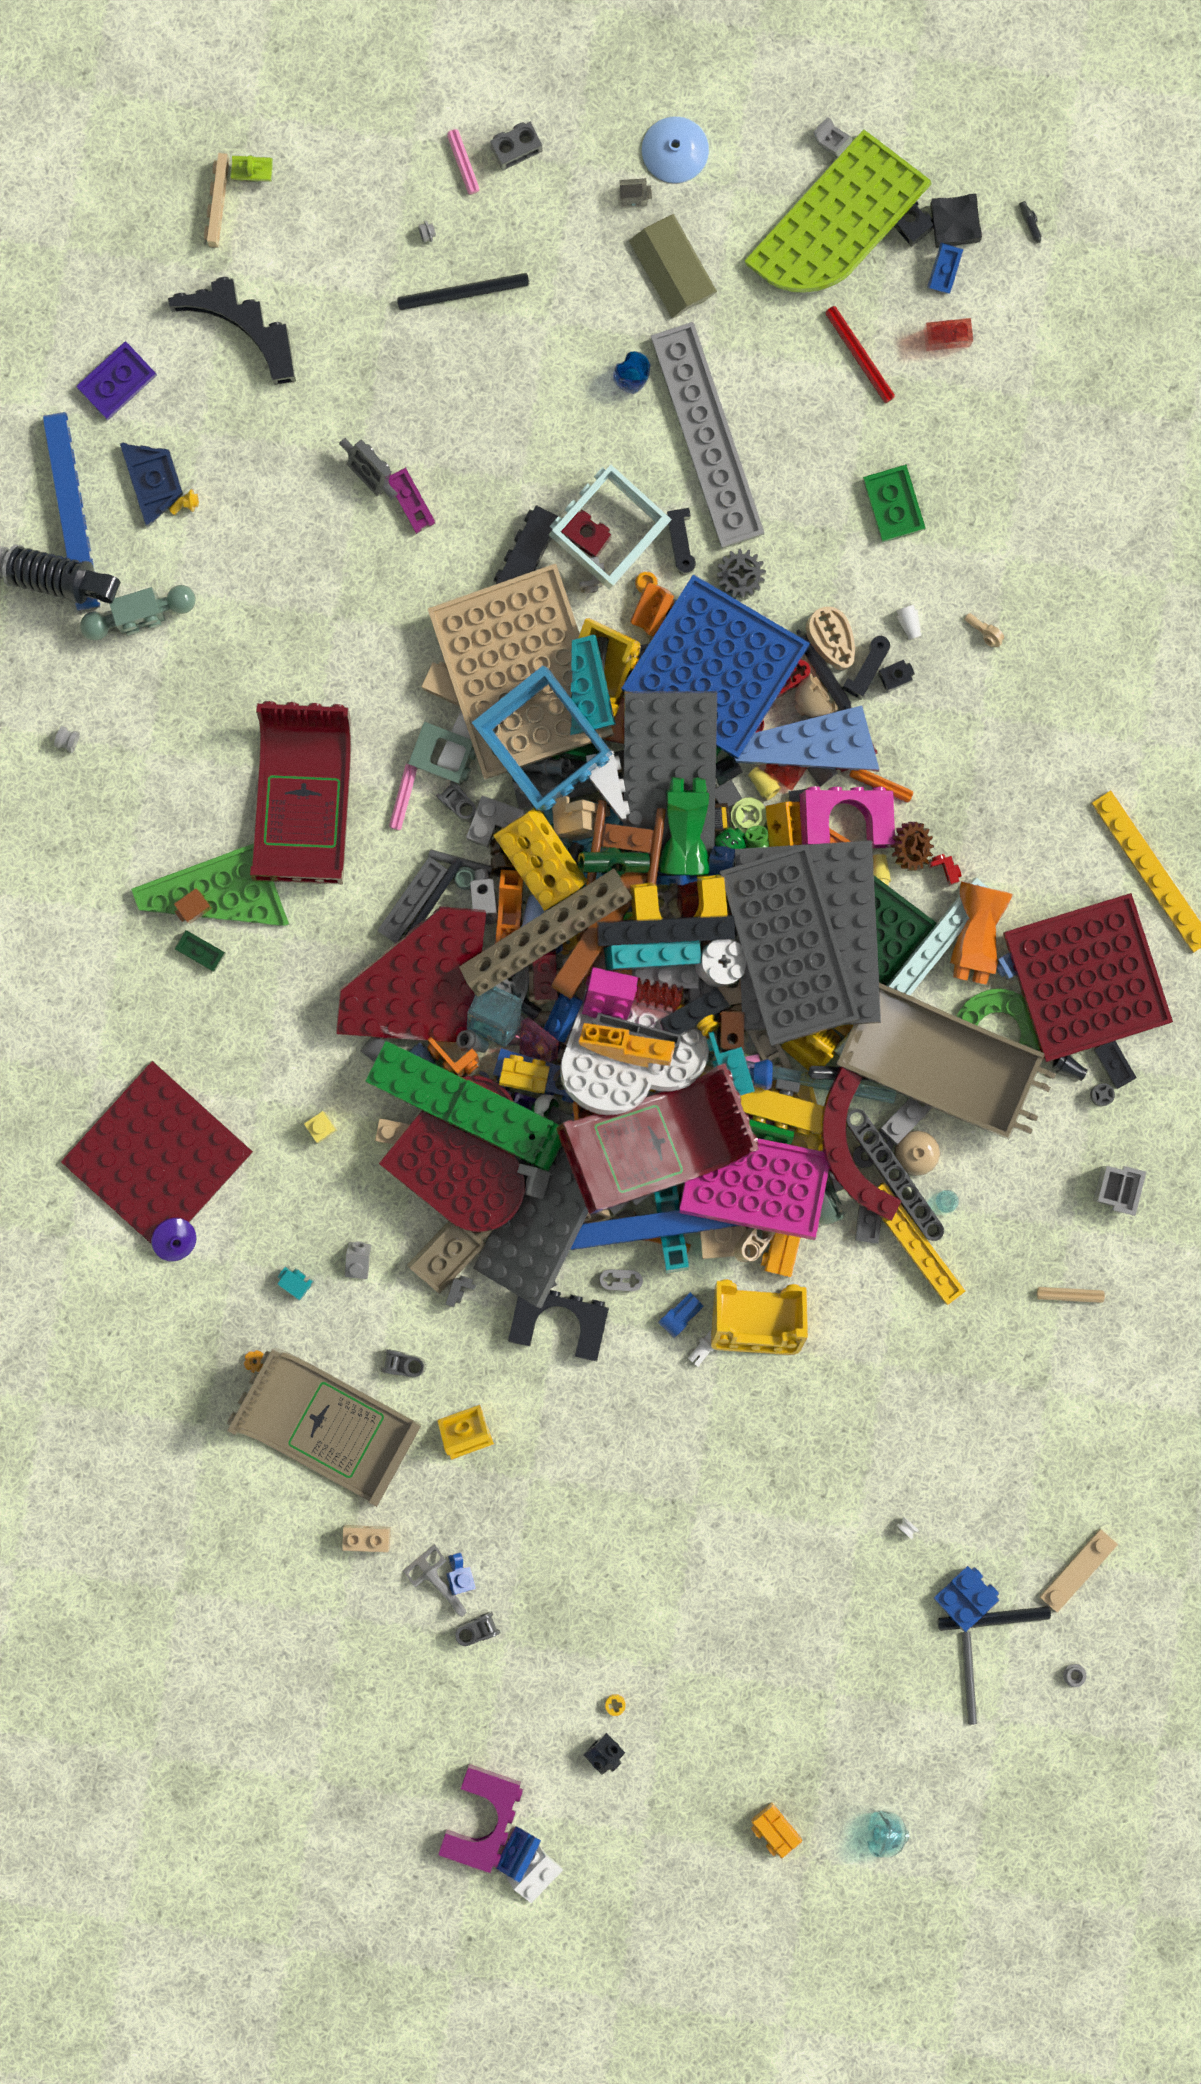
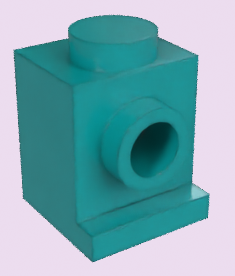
M284 1267L277 1277L280 1279L278 1285L298 1300L304 1297L314 1283V1280L309 1279L306 1281L304 1273L296 1268L292 1271L287 1267Z

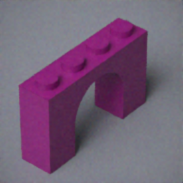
M469 1764L461 1790L488 1799L496 1808L498 1814L497 1825L491 1833L480 1838H471L447 1829L438 1855L491 1873L492 1867L497 1868L501 1857L500 1854H497L500 1845L505 1846L509 1834L505 1832L507 1823L512 1824L516 1813L515 1810H512L515 1801L520 1802L523 1789L520 1788L521 1781Z

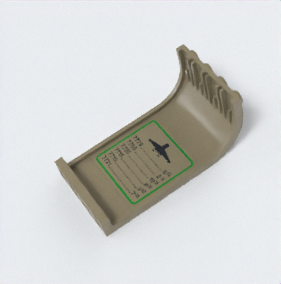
M273 1348L271 1352L266 1351L260 1361L263 1364L260 1372L255 1371L249 1381L252 1384L249 1392L244 1391L238 1401V1404L241 1405L238 1412L235 1413L233 1411L227 1421V1424L230 1425L227 1431L234 1435L238 1433L247 1435L276 1449L365 1498L370 1504L377 1507L422 1424L291 1353L278 1348Z

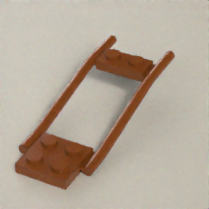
M598 800L591 852H600L601 847H615L624 851L650 853L647 883H654L656 885L666 809L657 808L654 831L649 829L604 824L607 801ZM588 872L586 886L596 880L597 872ZM588 928L580 932L579 941ZM604 949L585 977L584 985H586L587 977H590L593 967L606 970ZM632 969L612 971L625 975H632Z

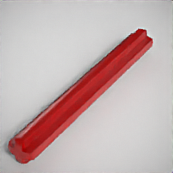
M832 306L827 309L825 313L883 402L888 403L892 401L895 394L837 307Z

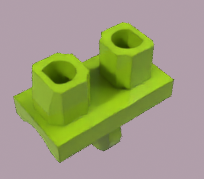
M253 155L232 156L231 180L272 182L273 158L254 157Z

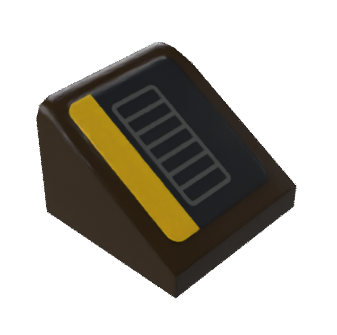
M728 803L715 804V831H723L726 827H730Z

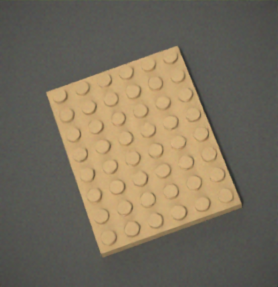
M556 564L428 608L485 780L508 771L472 724L475 719L541 666H545L551 671L572 699V640L578 639L580 633ZM549 685L493 729L494 733L520 767L592 743L585 733L570 735L572 716ZM611 726L595 730L601 739L614 735Z

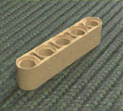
M748 1227L734 1248L735 1258L740 1262L757 1260L775 1232L762 1230L763 1236L760 1239L757 1236V1229ZM746 1246L750 1249L749 1257L744 1253Z

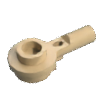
M971 613L965 617L964 620L983 634V639L988 646L999 647L1002 644L1004 635L997 627L988 625L985 622L982 623Z

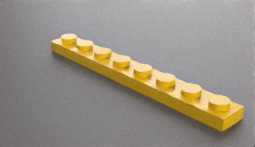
M1110 790L1091 804L1193 953L1201 948L1200 920Z

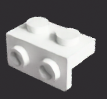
M538 1846L521 1882L507 1876V1880L517 1893L532 1903L563 1869Z

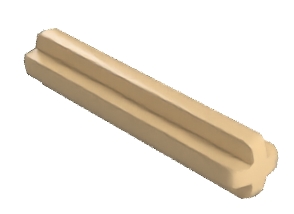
M1037 1288V1298L1043 1300L1103 1303L1105 1299V1293L1102 1290Z

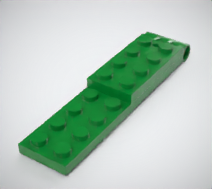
M385 1041L365 1081L549 1172L562 1146L556 1130L560 1125L388 1041ZM534 1135L535 1139L530 1140L529 1136Z

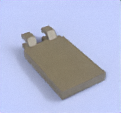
M448 1221L407 1266L440 1294L484 1248L485 1242L483 1240L493 1230L472 1232L461 1229Z

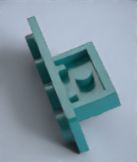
M710 1032V1038L706 1039L709 1052H715L717 1060L712 1061L714 1068L718 1065L726 1064L727 1069L732 1074L734 1087L740 1096L755 1092L742 1047L719 1053L714 1033Z

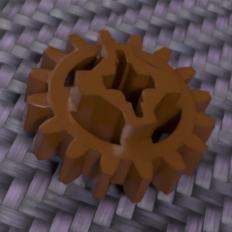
M902 823V828H896L898 835L892 836V839L895 840V844L891 845V848H895L892 857H897L895 863L901 864V869H907V871L923 869V864H929L927 857L933 856L930 852V849L934 848V845L930 844L933 836H928L930 829L924 828L923 823Z

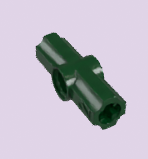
M612 847L604 852L580 853L578 868L580 872L607 873L615 869L619 876L625 873H646L649 871L650 857L648 853H621L618 848Z

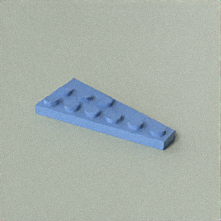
M862 705L757 732L753 735L740 758H735L736 763L778 764V766L795 765L811 768L880 771Z

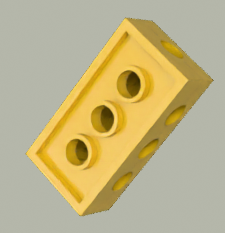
M534 807L493 835L544 911L573 894L587 883L586 877L580 872L577 864L541 810H537Z

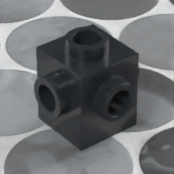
M606 1732L588 1748L583 1756L603 1775L608 1770L611 1772L615 1771L621 1765L620 1759L625 1752Z

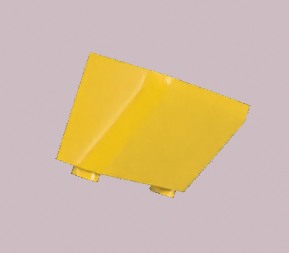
M729 1279L716 1281L711 1328V1347L713 1349L794 1355L802 1350L808 1338L807 1287L790 1284L781 1293L737 1290V1285Z

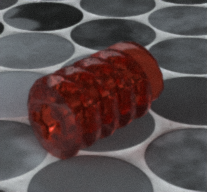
M638 977L637 991L634 996L637 1006H640L641 1002L645 1001L646 1008L653 1002L656 1010L660 1004H663V1011H666L669 1005L672 1007V1012L677 1010L682 998L683 985L677 990L676 984H672L668 988L667 982H663L659 986V981L655 980L651 985L649 979H645L642 983L641 978Z

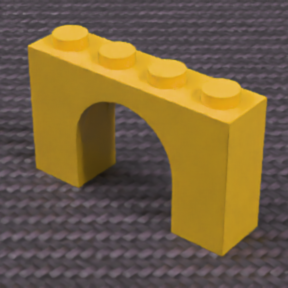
M721 875L697 877L699 906L694 917L727 915L724 877ZM654 883L630 885V894L633 898L631 900L633 920L661 919L657 885Z

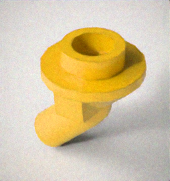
M190 489L185 496L177 499L169 508L172 514L176 515L183 506L194 512L195 507L199 506L198 494H194V490Z

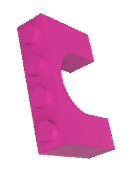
M807 787V790L800 794L802 845L830 843L829 816L833 807L838 804L852 805L862 813L866 822L867 841L872 840V848L889 849L892 844H895V840L892 839V836H895L893 791H886L885 787L872 788V791H864L863 787H853L850 790H842V787H830L828 790H820V787Z

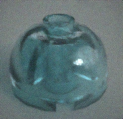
M878 1811L872 1814L868 1831L873 1829L872 1842L867 1841L870 1853L874 1857L883 1858L898 1855L909 1840V1831L906 1829L903 1819L889 1811Z

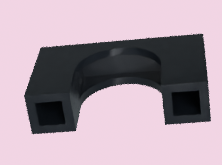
M550 1290L542 1308H539L518 1296L508 1342L530 1347L539 1315L550 1307L560 1306L571 1310L580 1323V1335L575 1357L597 1362L609 1307L605 1306L606 1302L592 1299V1303L583 1302V1297L570 1294L569 1298L560 1296L561 1292Z

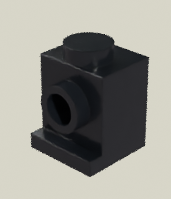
M904 659L878 671V675L887 693L913 681L912 676L915 675L912 665L910 663L906 664ZM897 670L901 671L902 677H895L894 672Z

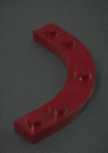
M840 1067L827 1094L822 1112L821 1138L826 1161L836 1181L840 1183L853 1200L869 1211L892 1221L902 1200L870 1183L858 1170L850 1155L846 1141V1118L849 1105L862 1077L844 1067Z

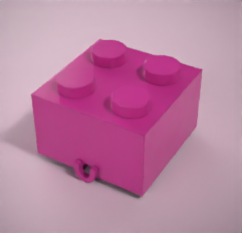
M593 967L591 975L587 977L586 981L587 989L582 1014L597 1018L599 1012L627 1021L637 991L638 977Z

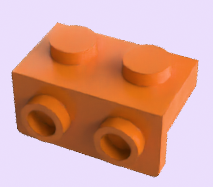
M647 582L630 620L631 624L643 628L648 635L654 637L665 620L667 612L673 607L674 595L664 587Z

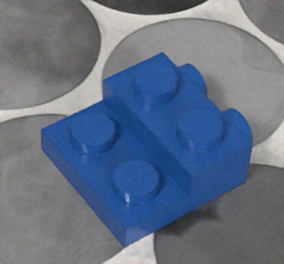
M969 1566L933 1598L964 1633L999 1602L997 1597L999 1592L991 1584L986 1586L981 1580L983 1575L975 1567L971 1569Z

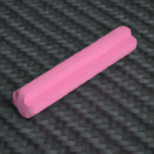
M457 129L451 130L447 133V137L468 194L477 193L479 186L459 131Z
M410 764L405 765L389 824L390 828L395 830H401L417 772V767Z

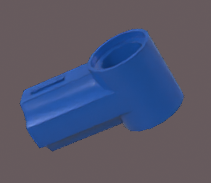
M690 1292L674 1309L671 1308L658 1323L675 1338L704 1305Z

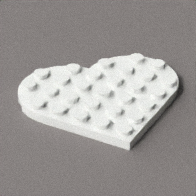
M584 994L583 1003L577 1014L560 1069L563 1086L577 1104L598 1114H621L637 1107L646 1098L650 1089L658 1091L679 1090L695 1082L702 1074L708 1060L709 1048L706 1036H703L697 1027L681 1036L678 1051L676 1054L673 1053L670 1066L649 1063L648 1067L628 1064L600 1055L579 1045L583 1024H595L596 1018L582 1014ZM634 996L627 1021L665 1031L660 1024L661 1019L677 1010Z

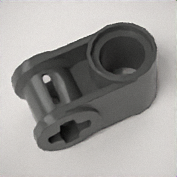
M450 781V785L441 794L438 793L436 797L460 820L471 822L477 810L475 804L455 782ZM471 806L473 808L472 813L469 816H463L461 814L462 807Z
M385 1349L386 1359L381 1372L409 1377H418L425 1372L426 1363L423 1358L405 1354V1352ZM413 1360L418 1361L421 1365L418 1373L412 1372L409 1368L410 1362Z
M487 1612L458 1626L455 1633L458 1644L470 1646L499 1635L501 1632L495 1626L492 1618L493 1612ZM469 1629L472 1632L471 1639L462 1640L459 1637L460 1631Z

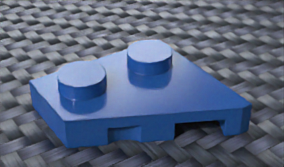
M657 871L656 885H670L672 883L685 885L697 881V875L666 874Z

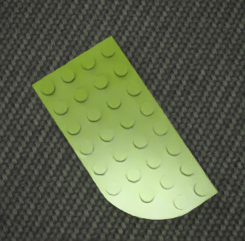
M863 129L747 257L745 264L771 285L786 291L814 292L834 286L847 278L932 185L931 180Z

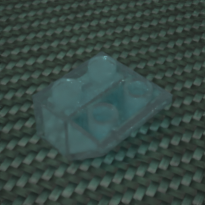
M496 986L479 997L475 995L468 1011L467 1029L506 1047L520 1031L522 999Z

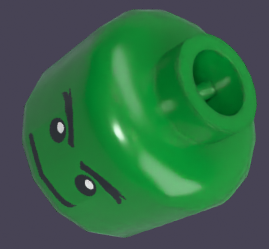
M726 827L714 839V845L732 849H745L747 847L744 840L746 836L738 827L735 830L731 827Z

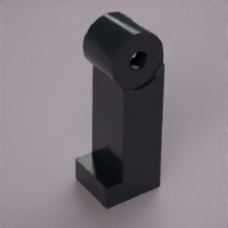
M683 508L667 511V516L672 519L668 526L675 565L680 574L689 575L696 566L695 558L690 554L685 520L691 518L690 509Z
M885 636L873 638L869 646L870 653L855 680L847 678L842 687L844 691L862 700L890 649V642Z

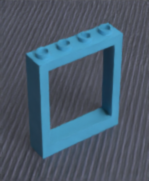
M541 666L472 722L534 807L541 811L543 809L547 811L556 804L555 800L571 793L574 790L573 786L580 781L582 783L592 775V770L597 766L598 768L605 766L610 761L609 757L613 755L551 671L545 666ZM549 685L599 753L542 797L494 733L493 729Z

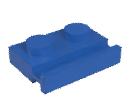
M559 993L544 1030L548 1031L556 1040L565 1043L583 1001L575 995L572 999H569Z
M516 1826L501 1854L496 1869L521 1882L541 1840Z

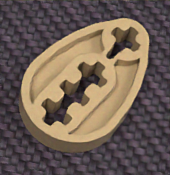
M819 608L807 620V637L813 648L828 664L838 670H846L853 664L855 655L854 637L849 621L845 614L837 608ZM826 616L827 620L820 622L819 617ZM831 626L832 630L830 632H825L824 627ZM836 636L837 640L830 642L829 637ZM845 656L847 660L840 662L839 658Z

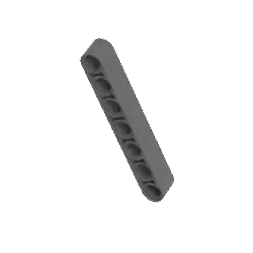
M849 1108L846 1125L896 1198L902 1200L900 1204L923 1235L931 1241L940 1240L944 1235V1227L866 1113L858 1108ZM858 1112L861 1119L859 1123L852 1124L850 1117L853 1113ZM867 1131L873 1133V1140L869 1143H865L863 1140V1135ZM885 1150L886 1158L878 1162L876 1159L877 1152ZM897 1168L899 1176L895 1180H890L889 1172ZM910 1187L912 1190L911 1196L904 1199L902 1197V1190ZM922 1205L924 1207V1214L916 1217L914 1214L915 1208ZM936 1224L937 1232L934 1235H928V1227Z

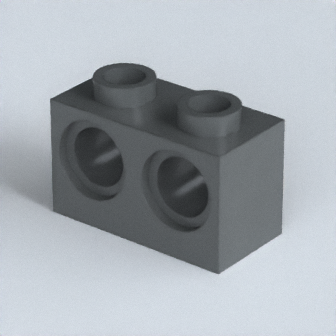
M531 121L526 124L521 122L507 133L500 132L490 141L491 149L502 171L543 152L542 143ZM523 136H529L532 139L529 143H522L520 141ZM503 146H509L511 147V151L508 153H502L500 151V148Z

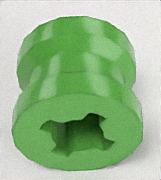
M752 826L746 831L747 848L770 847L768 831L765 827Z

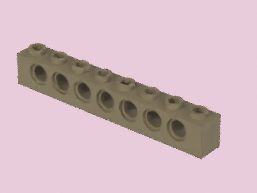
M612 869L467 961L459 968L467 984L479 997L633 898L616 870Z

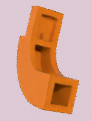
M501 870L495 944L518 930L521 926L524 880L518 871Z

